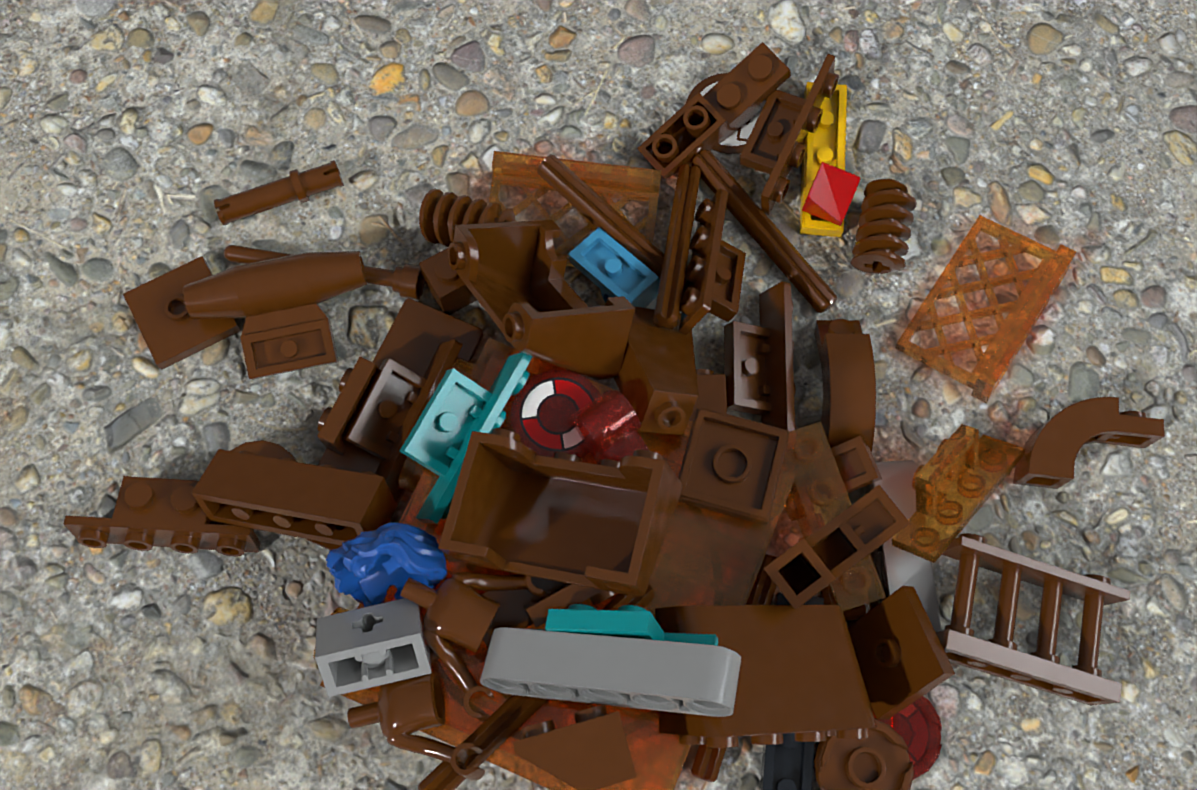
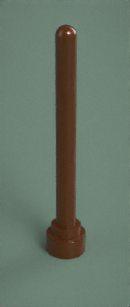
M229 245L224 249V257L228 261L242 264L294 255L237 245ZM405 264L404 267H396L395 270L364 266L368 284L392 287L393 292L400 293L402 298L415 300L421 298L425 282L419 265Z

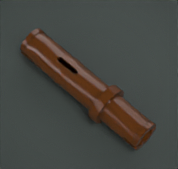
M335 160L303 172L295 169L289 171L290 176L221 199H215L214 205L216 209L219 208L220 210L217 211L221 223L225 226L231 222L297 200L304 203L310 201L309 196L344 186Z

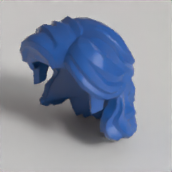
M388 523L380 526L375 531L361 532L357 537L342 542L341 547L330 550L326 558V565L330 569L329 572L335 577V588L338 593L350 594L357 602L364 604V607L384 603L387 591L393 585L397 588V592L394 595L395 600L403 599L404 597L400 596L410 577L435 589L447 576L446 559L443 551L438 548L439 544L436 537L419 527L403 523Z

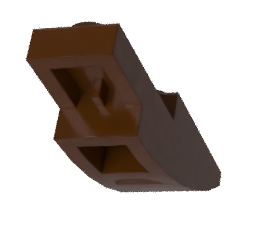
M762 42L704 96L698 92L637 148L638 151L664 179L669 178L679 172L680 166L686 163L691 165L692 159L704 149L711 151L761 110L760 104L791 76L790 69Z

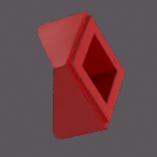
M822 162L802 211L841 226L861 178Z

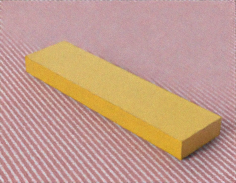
M814 82L806 83L804 99L807 98ZM837 84L832 98L825 97L820 106L823 109V114L816 132H808L803 142L807 144V148L802 160L799 234L841 237L844 231V220L842 225L839 226L802 211L822 162L845 171L847 85Z

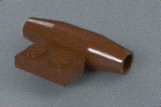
M360 251L305 252L229 268L184 285L183 294L187 311L193 320L246 318L240 338L248 377L254 380L339 362L331 321L318 306V303L366 286L367 277Z

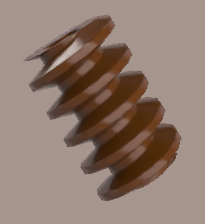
M878 179L866 184L864 189L865 198L861 204L862 213L858 219L859 228L855 235L856 243L852 250L853 258L850 262L854 268L866 273L885 274L899 272L906 267L905 259L902 256L908 253L909 247L904 241L909 240L911 237V230L908 226L914 222V216L911 211L916 208L917 202L914 197L907 194L908 189L902 182L894 179Z
M436 188L431 189L425 195L419 212V225L425 240L433 244L440 243L446 247L453 243L456 225L516 222L512 208H507L503 211L499 203L491 202L487 205V202L483 199L472 201L469 196L462 195L458 197L453 192L443 193L440 189Z

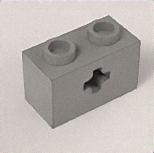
M403 598L317 618L315 659L328 697L431 674L430 646L423 634L424 616L421 606Z

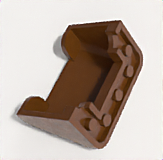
M553 220L455 226L454 240L448 247L449 265L452 270H456L458 276L496 323L506 340L516 350L592 380L612 379L619 375L635 307L624 296L607 298L605 305L588 307L564 280L567 259L563 255L557 256L555 253L553 238H560L561 229Z

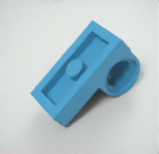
M600 227L568 253L570 263L600 288L605 303L607 298L624 296L633 306L646 308L657 298L660 283L659 277Z

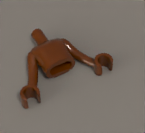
M457 572L451 578L446 579L437 590L410 577L404 585L400 596L426 609L423 620L425 640L443 661L465 694L463 703L466 712L475 718L485 717L470 708L469 699L476 692H483L489 697L494 698L492 691L487 687L478 686L458 653L446 640L458 643L477 653L501 604L482 596L474 589L481 591L527 589L534 596H544L547 593L532 584L531 576L522 574L487 575Z
M446 640L452 647L465 648L458 643ZM430 647L432 666L440 658ZM431 671V674L380 685L378 702L348 709L347 717L352 729L380 723L383 735L392 746L451 763L456 773L471 781L479 780L485 774V770L480 767H471L466 770L467 759L471 755L479 754L483 751L478 746L472 743H462L457 747H453L431 738L411 735L414 732L442 726L445 723L444 692L440 676L436 671Z

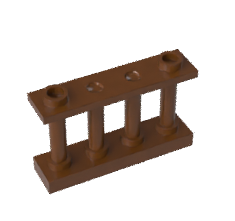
M962 533L958 535V538L938 545V554L959 560L950 625L945 626L944 630L936 632L950 662L1090 706L1120 703L1122 683L1103 678L1102 671L1097 668L1104 605L1130 600L1131 591L1111 585V579L1101 575H1081L989 545L985 537L976 534ZM979 567L1001 574L993 638L988 639V641L974 637L975 631L970 629ZM1021 581L1043 588L1036 650L1030 654L1017 651L1018 645L1013 642ZM1062 594L1084 601L1078 662L1072 668L1060 664V658L1055 656Z

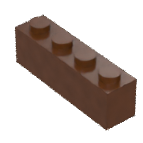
M218 449L191 492L210 521L341 546L342 542L357 537L361 532L375 531L380 526L388 524L397 506L385 478L370 471L359 473L337 469L328 464L318 466L296 462L286 457L276 459L258 456L249 451L234 452Z

